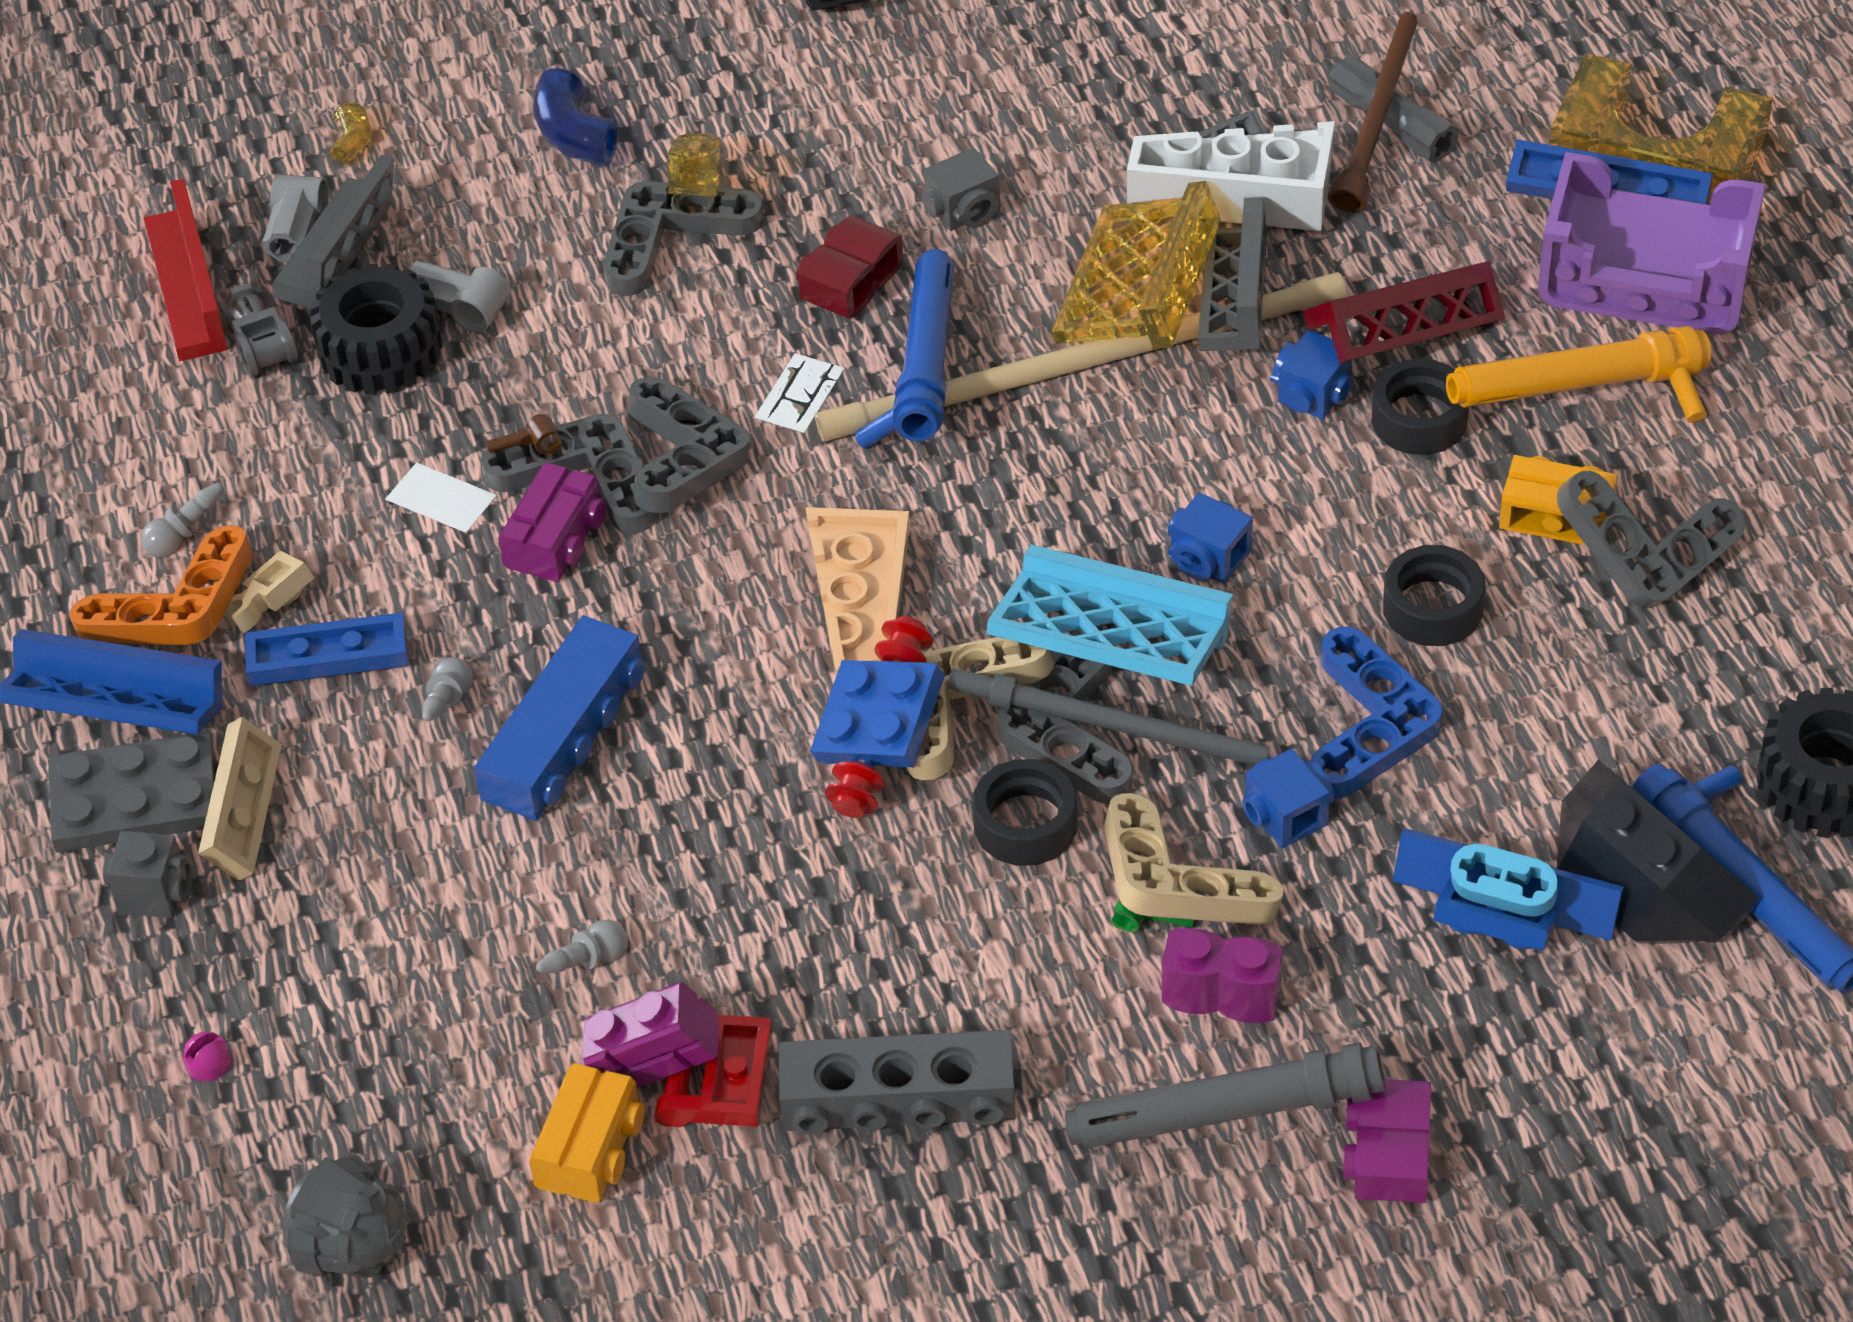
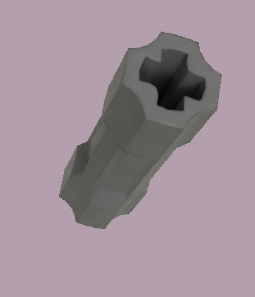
M1348 54L1344 59L1337 61L1328 75L1330 80L1328 89L1353 107L1367 111L1380 73L1360 58ZM1395 89L1384 124L1399 134L1403 143L1428 161L1436 163L1450 154L1457 143L1456 135L1458 128L1433 110L1425 106H1419Z

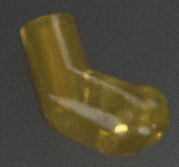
M346 101L337 107L333 116L334 122L340 120L341 125L339 129L343 130L344 133L330 147L329 151L335 161L345 165L371 140L373 134L366 109L353 101Z

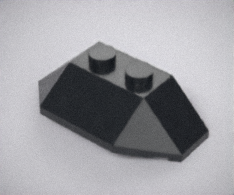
M1599 759L1561 801L1556 869L1623 886L1616 925L1635 942L1644 944L1705 941L1706 943L1724 942L1761 901L1755 893Z

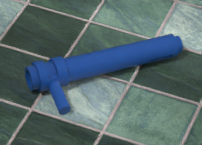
M940 249L928 250L916 261L903 373L896 382L894 407L855 432L858 444L864 449L874 445L897 429L904 438L910 441H925L933 437L943 424L947 387L943 378L955 265L949 255Z
M1655 764L1645 770L1636 779L1632 788L1761 899L1751 913L1829 990L1837 989L1842 994L1853 990V948L1713 813V805L1709 800L1739 786L1742 783V776L1739 770L1734 766H1728L1693 784L1676 769H1667L1663 764Z

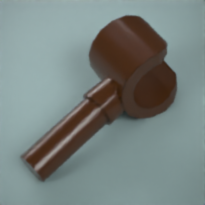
M544 414L533 416L527 422L526 429L486 441L490 453L533 443L539 453L550 454L562 446V440L557 433L555 424L550 417Z

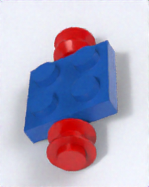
M901 616L883 623L881 631L887 640L879 641L874 648L876 656L881 661H841L810 752L818 763L835 764L832 774L840 783L828 785L825 789V796L832 803L833 809L844 816L860 818L863 814H871L877 810L878 802L871 793L882 791L885 787V780L874 769V766L911 768L915 766L945 674L937 663H927V659L921 651L930 649L934 639L926 630V626L921 621L912 617Z

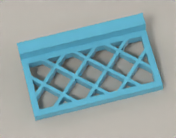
M1031 544L1024 553L1021 573L988 619L986 634L1193 686L1215 648L1222 649L1227 640L1233 594ZM1061 610L1065 614L1064 616L1048 618L1045 613ZM1029 617L1032 622L1020 623L1012 620ZM1113 623L1116 628L1099 631L1096 626ZM1079 629L1083 635L1072 636L1063 632ZM1164 636L1168 641L1151 644L1147 639ZM1130 642L1134 648L1124 649L1113 645ZM1181 655L1188 663L1183 664L1164 658Z

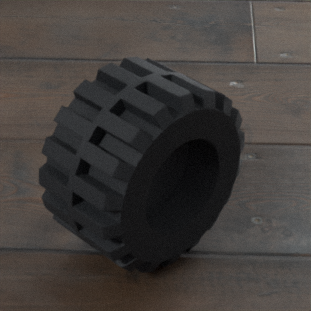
M367 264V268L358 270L354 267L346 270V275L342 277L334 276L328 280L329 287H321L316 293L317 301H313L310 307V321L321 368L324 374H329L330 381L334 384L340 385L344 383L345 390L354 393L359 388H362L366 395H376L377 390L386 389V394L397 392L396 386L404 384L408 388L416 384V376L426 377L432 371L431 364L438 363L441 356L442 336L433 291L429 289V284L424 278L417 279L416 272L408 268L399 271L398 265L387 264L385 267H378V264Z
M1820 688L1819 694H1813L1810 690L1799 692L1796 701L1787 698L1779 704L1778 712L1773 711L1768 718L1757 769L1758 789L1763 790L1761 798L1766 807L1776 805L1774 816L1782 822L1787 821L1789 818L1794 821L1793 829L1805 833L1807 827L1817 830L1818 837L1829 838L1830 831H1838L1841 838L1853 836V691L1845 689L1844 694L1834 693L1833 688ZM1813 758H1834L1848 764L1849 766H1829L1822 764L1814 760Z

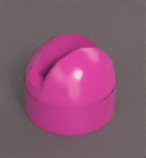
M197 1033L185 1044L183 1059L187 1072L192 1078L199 1081H213L222 1077L229 1070L232 1061L229 1047L225 1040L216 1033Z

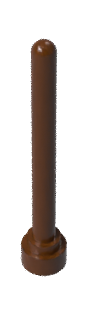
M1405 12L1399 17L1348 168L1341 171V174L1333 179L1328 200L1338 209L1355 213L1365 209L1371 192L1366 173L1418 24L1417 16L1412 12Z

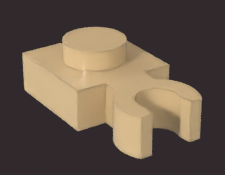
M279 551L241 583L245 590L233 596L223 617L230 626L236 623L240 631L245 633L259 622L262 613L268 608L277 611L279 608L294 602L302 593V588L315 577L304 562Z

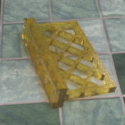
M1207 181L1188 183L1181 198L1103 206L1051 331L1056 344L1148 336L1153 349L1171 348L1173 346L1221 221ZM1175 216L1174 219L1161 227L1156 225V223L1166 217ZM1131 221L1115 232L1111 230L1114 222ZM1145 230L1149 233L1132 245L1127 243V241ZM1160 244H1163L1162 250L1146 259L1143 256ZM1117 248L1120 250L1119 253L1115 254L1103 263L1099 262L1100 258L1110 253L1114 249ZM1131 262L1136 264L1135 267L1118 277L1114 275L1115 272ZM1147 276H1151L1148 283L1135 291L1130 288ZM1102 280H1105L1107 282L1106 285L1097 289L1093 293L1089 295L1086 294V290L1090 289ZM1118 294L1124 296V298L1115 302L1106 309H1103L1101 307L1102 304L1106 303ZM1138 308L1137 318L1117 320L1133 309ZM1090 312L1095 315L1083 323L1073 324V322Z

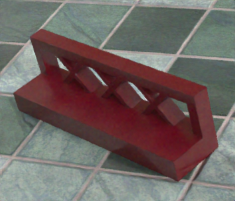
M1490 261L1333 300L1303 311L1308 331L1329 326L1339 363L1506 319ZM1479 286L1486 311L1485 314L1478 315L1463 304L1470 288ZM1432 298H1435L1448 308L1441 325H1438L1424 315L1427 305ZM1395 308L1409 318L1402 336H1399L1384 325L1390 309ZM1457 316H1460L1463 320L1456 321ZM1351 319H1356L1369 328L1362 346L1357 348L1352 347L1345 322ZM1420 326L1424 330L1417 331V328ZM1379 336L1384 339L1383 341L1377 342Z

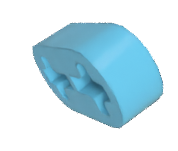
M1470 844L1458 850L1451 860L1450 871L1453 887L1461 897L1469 901L1523 916L1536 917L1552 909L1557 900L1558 881L1555 871L1549 864L1539 859L1484 844ZM1476 862L1484 863L1486 874L1489 876L1481 875L1477 883L1469 882L1467 871L1464 869L1472 870ZM1531 877L1541 879V889L1544 891H1536L1533 898L1524 897L1523 887L1519 884L1527 885Z

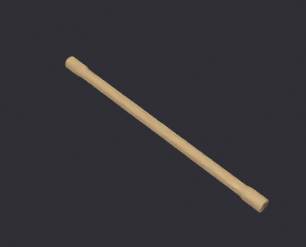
M1339 272L1298 282L1286 289L1263 294L1262 321L1296 311L1303 312L1321 304L1347 297L1343 277ZM1200 312L945 380L947 387L944 407L1197 339ZM1226 324L1214 332H1223L1234 328ZM895 394L868 402H854L815 413V421L822 442L855 434L856 431L894 407Z

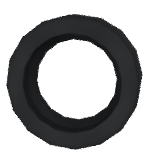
M1414 358L1397 362L1382 371L1374 383L1371 423L1377 436L1393 449L1407 454L1418 455L1442 452L1459 442L1467 430L1469 407L1464 408L1459 403L1453 404L1448 398L1446 378L1448 374L1454 373L1455 369L1436 360ZM1427 395L1441 400L1450 407V410L1432 418H1412L1399 413L1391 404L1402 397Z
M1422 545L1408 549L1392 560L1385 573L1383 615L1391 629L1405 640L1423 646H1445L1456 643L1473 633L1483 617L1485 576L1478 563L1463 551L1445 545ZM1421 582H1442L1454 586L1464 594L1465 599L1458 605L1446 609H1426L1414 605L1403 596L1402 592L1411 585Z
M1014 759L996 765L983 775L973 792L974 833L982 849L996 860L1015 866H1027L1053 860L1069 848L1077 833L1076 789L1068 775L1055 765L1037 759ZM1016 796H1036L1046 799L1056 806L1058 814L1042 826L1033 829H1016L1003 825L993 817V809L1003 801Z

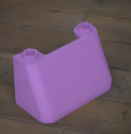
M1565 152L1543 234L1538 283L1541 298L1552 307L1671 327L1690 326L1693 329H1701L1704 332L1718 335L1732 331L1737 326L1741 313L1763 203L1765 184L1745 180L1721 182L1715 187L1711 204L1707 205L1612 189V170L1607 163L1593 156Z

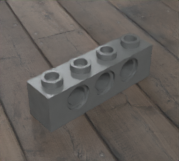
M1011 1030L779 1042V1102L783 1131L818 1134L826 1129L856 1128L861 1131H876L884 1126L898 1125L934 1128L942 1123L956 1122L992 1125L1001 1120L1016 1119ZM955 1081L963 1082L960 1084H948ZM897 1084L904 1085L902 1087H890ZM840 1087L846 1088L843 1090H832Z

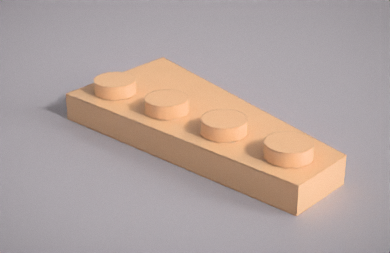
M806 507L808 530L835 675L838 673L842 660L881 661L876 656L874 648L879 641L887 640L882 634V625L888 620L899 617L910 529L909 511Z

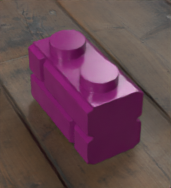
M547 462L541 466L498 537L502 562L506 568L525 574L533 573L536 577L558 582L569 565L576 566L579 563L584 551L586 535L590 529L597 530L601 526L606 513V502L601 498L599 480H597L595 475L576 470L569 472L566 467Z
M682 981L657 991H650L637 999L611 1009L601 1010L584 1020L582 1054L584 1065L597 1068L601 1073L610 1071L631 1076L636 1081V1087L638 1088L686 1070L692 1065L697 1066L713 1060L718 1056L719 1017L717 1010L703 998L698 999L697 993Z

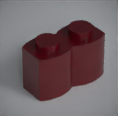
M853 215L846 217L838 225L830 228L823 245L817 247L810 254H806L799 262L796 279L799 284L800 299L848 319L857 316L870 302L876 290L885 286L903 263L902 235Z

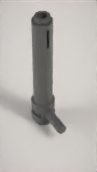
M1358 1042L1343 1045V1052L1328 1054L1326 1049L1306 1052L1301 1060L1078 1102L1075 1105V1109L1065 1112L1068 1136L1072 1145L1082 1144L1084 1149L1307 1106H1313L1317 1111L1338 1107L1339 1100L1352 1098L1354 1103L1370 1101L1373 1099L1372 1094L1386 1092L1377 1045L1363 1047L1362 1043ZM1137 1114L1136 1117L1096 1124V1122Z

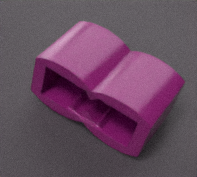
M1180 928L1171 930L1168 934L1162 959V1003L1174 1010L1190 1014H1208L1218 1011L1224 1016L1240 1022L1265 1023L1275 1020L1281 991L1283 949L1270 941L1259 938L1236 937L1225 940L1215 933L1202 929Z
M1385 1079L1386 1092L1372 1094V1100L1354 1103L1352 1098L1347 1099L1346 1131H1357V1145L1345 1144L1343 1180H1355V1199L1426 1203L1431 1082Z

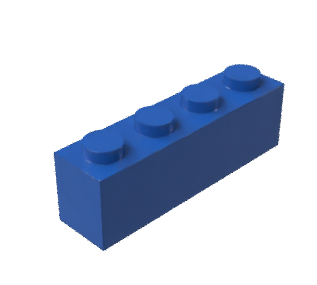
M585 615L581 616L474 766L480 800L534 821L539 819L548 805H554L558 802L565 787V780L576 765L581 766L585 763L590 754L594 738L602 727L607 728L613 723L620 701L629 689L634 690L637 688L643 678L645 661L641 656L638 635Z

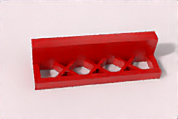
M184 178L170 181L177 210L143 217L179 362L228 350Z

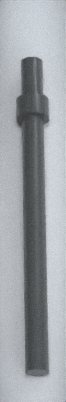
M952 668L947 689L988 699V705L1008 710L1011 705L1254 766L1268 757L1270 749L1268 746L1017 684V678L998 673L995 674L994 678Z

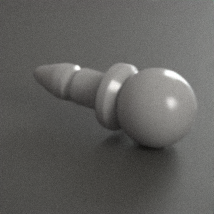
M215 483L200 490L194 499H190L179 509L178 514H174L168 508L165 511V518L150 521L144 527L141 535L144 550L154 557H167L176 553L182 546L183 538H191L194 535L188 529L189 525L196 523L205 514L206 510H210L216 504L223 492V485Z
M448 657L440 660L434 666L431 677L426 684L428 697L422 705V718L425 721L429 722L440 717L447 706L457 705L463 694L472 687L473 672L464 660L457 657Z
M597 921L587 931L581 930L576 932L572 937L571 944L549 952L537 963L536 970L540 973H559L566 970V968L569 969L580 964L586 969H592L597 967L599 963L614 962L620 959L627 950V933L615 921Z

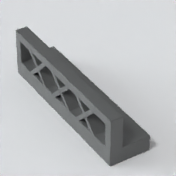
M380 155L363 181L349 177L346 178L274 280L273 298L310 308L311 303L317 301L316 293L321 287H329L328 280L336 275L342 277L346 273V270H348L392 204L395 158Z
M1264 197L1244 198L1242 227L1207 229L1198 331L1199 351L1260 349L1267 247ZM1241 245L1240 247L1231 252H1228L1219 247ZM1230 269L1238 273L1230 279L1220 276ZM1228 296L1236 300V302L1227 307L1218 303ZM1226 324L1238 330L1236 332H1214Z

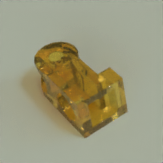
M705 133L680 135L669 149L668 194L717 196L720 173V137Z

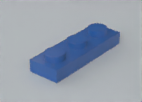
M401 612L245 632L246 675L249 686L409 666L404 614Z

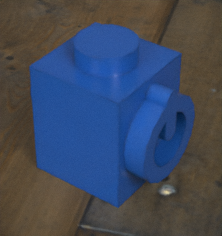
M1307 330L1297 344L1291 341L1287 342L1276 359L1270 381L1279 384L1278 402L1287 405L1296 412L1308 413L1324 419L1335 403L1341 405L1349 394L1352 384V360L1339 363L1332 338Z
M1198 492L1186 508L1181 507L1174 513L1169 523L1168 535L1171 537V547L1168 550V554L1174 560L1177 567L1187 576L1196 580H1206L1211 577L1225 584L1252 551L1253 517L1235 509L1224 501L1215 500Z
M1290 749L1274 758L1261 760L1251 770L1246 772L1245 797L1242 800L1244 811L1251 823L1256 827L1263 826L1282 849L1328 825L1329 804L1333 803L1334 792L1326 773L1316 762L1312 760L1303 762L1296 752Z

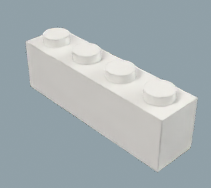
M1335 121L1317 122V130L1294 131L1293 124L1273 126V133L1244 135L1243 128L1224 129L1223 134L1212 138H1202L1198 131L1134 136L1127 166V213L1242 224L1244 198L1264 197L1266 226L1322 231L1328 196Z

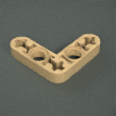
M993 637L922 652L927 659V663H937L945 677L934 710L938 712L930 718L923 742H932L933 746L930 748V754L925 755V748L922 742L914 768L907 767L908 773L915 779L933 780L947 773L953 766L954 741L951 700L972 695L947 689L950 676L947 675V672H950L952 668L964 671L970 665L984 662L988 663L986 668L975 672V674L994 678L995 674L998 673L1017 678V684L1026 685L1040 681L1051 673L1055 663L1052 651L1000 637ZM999 661H1005V664H999Z
M1132 793L1119 794L1110 800L1104 830L1118 896L1122 905L1128 910L1145 916L1255 925L1268 924L1277 917L1283 897V887L1273 876L1250 870L1170 864L1156 805L1149 799ZM1129 851L1141 852L1149 857L1135 855ZM1190 890L1202 891L1211 896L1198 895Z

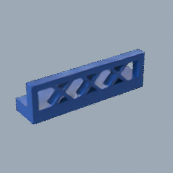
M1517 139L1506 180V191L1553 199L1565 152L1593 156L1607 163L1612 170V189L1709 205L1713 173Z
M21 629L13 636L14 671L0 683V703L196 735L203 730L222 708V660Z

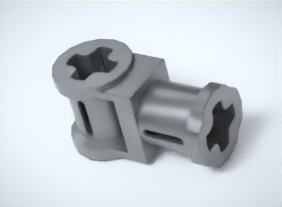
M243 284L229 291L222 301V309L229 320H233L232 325L236 344L251 378L257 376L259 369L285 360L291 364L297 362V350L286 322L283 319L280 320L274 307L265 308L266 297L260 287ZM244 298L248 299L250 303L249 310L243 301Z

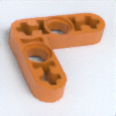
M228 525L208 533L201 541L174 593H100L82 598L74 604L69 613L78 638L121 645H189L204 641L217 629L252 561L253 551L245 531L239 526ZM212 581H217V582L214 583L213 585L200 588V587H202L203 585H205V584H207V583H210V582H212ZM152 615L151 617H149V618L146 619V620H143V621H141V622H136V621L139 620L140 618H143V617Z

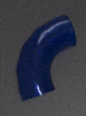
M561 68L545 70L540 75L536 84L532 112L544 140L569 158L594 165L609 166L617 145L616 121L613 118L599 117L581 110L580 103L584 95V86L575 74Z

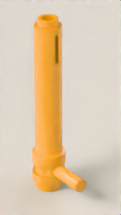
M1690 326L1674 327L1669 329L1667 334L1662 330L1643 332L1639 334L1637 339L1459 366L1455 369L1454 373L1448 374L1446 378V391L1451 403H1459L1460 406L1465 408L1644 379L1649 383L1670 380L1688 423L1704 419L1707 415L1691 376L1698 374L1701 369L1709 366L1711 346L1708 336L1703 330L1693 329Z

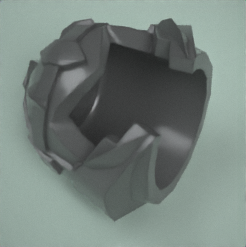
M356 1154L342 1157L335 1161L325 1157L319 1165L313 1166L297 1182L286 1204L282 1230L285 1247H287L295 1269L299 1273L314 1274L316 1277L320 1276V1274L323 1275L325 1271L361 1278H370L379 1273L382 1266H386L395 1259L394 1255L396 1253L401 1254L406 1240L405 1204L401 1196L390 1183L386 1184L381 1180L377 1173Z

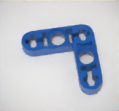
M1337 627L1330 630L1323 637L1321 643L1322 667L1326 673L1372 713L1319 748L1312 755L1311 760L1321 766L1324 772L1326 768L1334 771L1327 774V777L1333 788L1334 799L1351 795L1434 740L1439 735L1441 729L1442 706L1431 692L1360 630L1352 627ZM1336 650H1340L1343 653L1336 655ZM1352 650L1355 651V659L1348 654ZM1383 678L1391 681L1396 687L1389 692L1378 693L1369 689L1366 684L1371 680ZM1408 714H1411L1415 717L1407 722ZM1426 715L1427 720L1423 721L1419 717ZM1377 737L1386 740L1391 747L1386 751L1374 753L1366 750L1361 744L1369 738ZM1345 767L1344 775L1341 776L1336 772Z

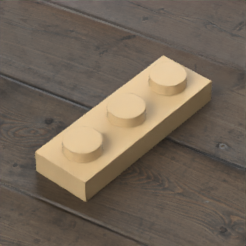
M240 717L227 725L198 851L200 856L236 880H242L254 874L282 747L280 742L244 717Z

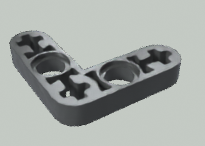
M653 181L633 184L626 190L623 196L604 260L606 286L609 291L620 296H632L642 292L649 284L664 229L736 236L754 233L763 224L761 198L751 190ZM692 204L706 207L699 213L689 214L682 211L683 208ZM715 208H719V213H716ZM634 234H643L649 237L644 242L636 244L624 241L627 237ZM626 260L632 261L634 269H630L628 274L624 275L627 268Z
M644 377L635 380L631 384L628 403L630 416L677 445L636 472L633 499L639 508L652 513H665L674 510L747 463L750 435L744 427L661 378ZM693 421L699 423V425H685L679 422ZM683 465H695V466L702 467L703 469L693 470V469H686V468L681 467V466H683Z
M597 414L556 426L557 433L562 440L560 448L567 451L558 459L551 460L541 457V453L536 450L533 443L523 446L518 445L491 453L487 449L481 457L484 482L494 491L509 492L530 486L545 462L566 467L569 472L589 469L591 475H595L597 480H599L601 498L606 502V510L616 529L624 533H640L649 529L656 521L657 513L647 512L636 504L635 507L638 511L631 512L630 508L625 506L624 497L632 494L634 502L635 475L642 466L622 422L613 415ZM604 435L605 439L610 441L611 449L603 452V446L598 436ZM531 456V464H527L526 457ZM507 464L510 469L502 470L500 465ZM614 468H625L631 472L627 477L619 480H612L604 476L609 470Z
M1581 471L1564 481L1558 488L1556 496L1558 507L1566 520L1626 598L1641 608H1651L1670 598L1738 541L1745 529L1744 515L1740 508L1728 499L1716 498L1695 510L1655 544L1609 483L1600 474L1593 471ZM1584 489L1591 497L1585 505L1578 499V496ZM1604 511L1608 517L1596 524L1593 519ZM1716 517H1719L1724 525L1721 526L1719 532L1706 538L1701 532L1713 524ZM1608 527H1615L1623 532L1627 541L1625 552H1618L1609 545L1606 536ZM1676 540H1681L1690 546L1694 557L1691 566L1684 565L1677 560L1673 549ZM1638 555L1640 560L1629 568L1626 561ZM1648 574H1651L1656 582L1648 590L1643 581L1647 578Z
M1056 652L1053 655L1055 663L1051 673L1040 681L1024 686L1043 690L1051 685H1061L1070 691L1067 695L1068 697L1085 701L1108 678L1112 672V666L1087 659L1079 666V657ZM1011 705L1009 710L1004 708L999 710L997 718L998 736L1001 743L1011 751L1025 759H1037L1055 765L1068 775L1077 791L1094 801L1110 804V800L1114 796L1131 792L1132 764L1129 758L1120 751L1066 720V718ZM1027 721H1029V722H1031L1032 728L1028 727L1027 725H1023V724H1025ZM1014 722L1021 726L1015 729L1012 728V723ZM1060 744H1071L1079 749L1077 755L1068 759H1060L1050 753L1052 748ZM1091 758H1093V765L1089 763ZM1114 772L1118 774V779L1110 777L1109 775H1111ZM1098 773L1107 778L1103 781L1099 780Z

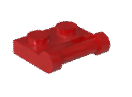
M718 1015V1056L706 1062L701 1096L687 1095L691 1066L686 1070L667 1076L664 1095L660 1096L656 1102L655 1120L659 1124L669 1127H682L687 1123L758 1127L773 1033L771 1018Z

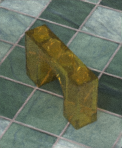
M1585 53L1551 125L1549 145L1713 173L1709 203H1711L1715 187L1721 182L1728 180L1748 181L1768 133L1773 98L1725 87L1711 121L1703 130L1681 139L1663 140L1650 138L1633 131L1620 119L1621 112L1628 99L1632 64Z

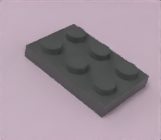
M210 731L200 732L198 735L186 734L48 756L51 841L55 853L117 843L121 831L170 835L204 829L215 782L214 751Z

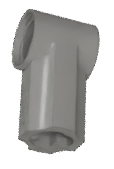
M276 175L274 177L270 195L272 213L262 241L265 254L274 257L278 262H288L329 204V188L326 178Z
M415 261L410 270L416 272L417 279L424 278L429 284L430 291H433L436 309L450 313L457 324L464 329L474 332H484L511 295V287L505 277L488 267L475 268L471 275L424 261Z

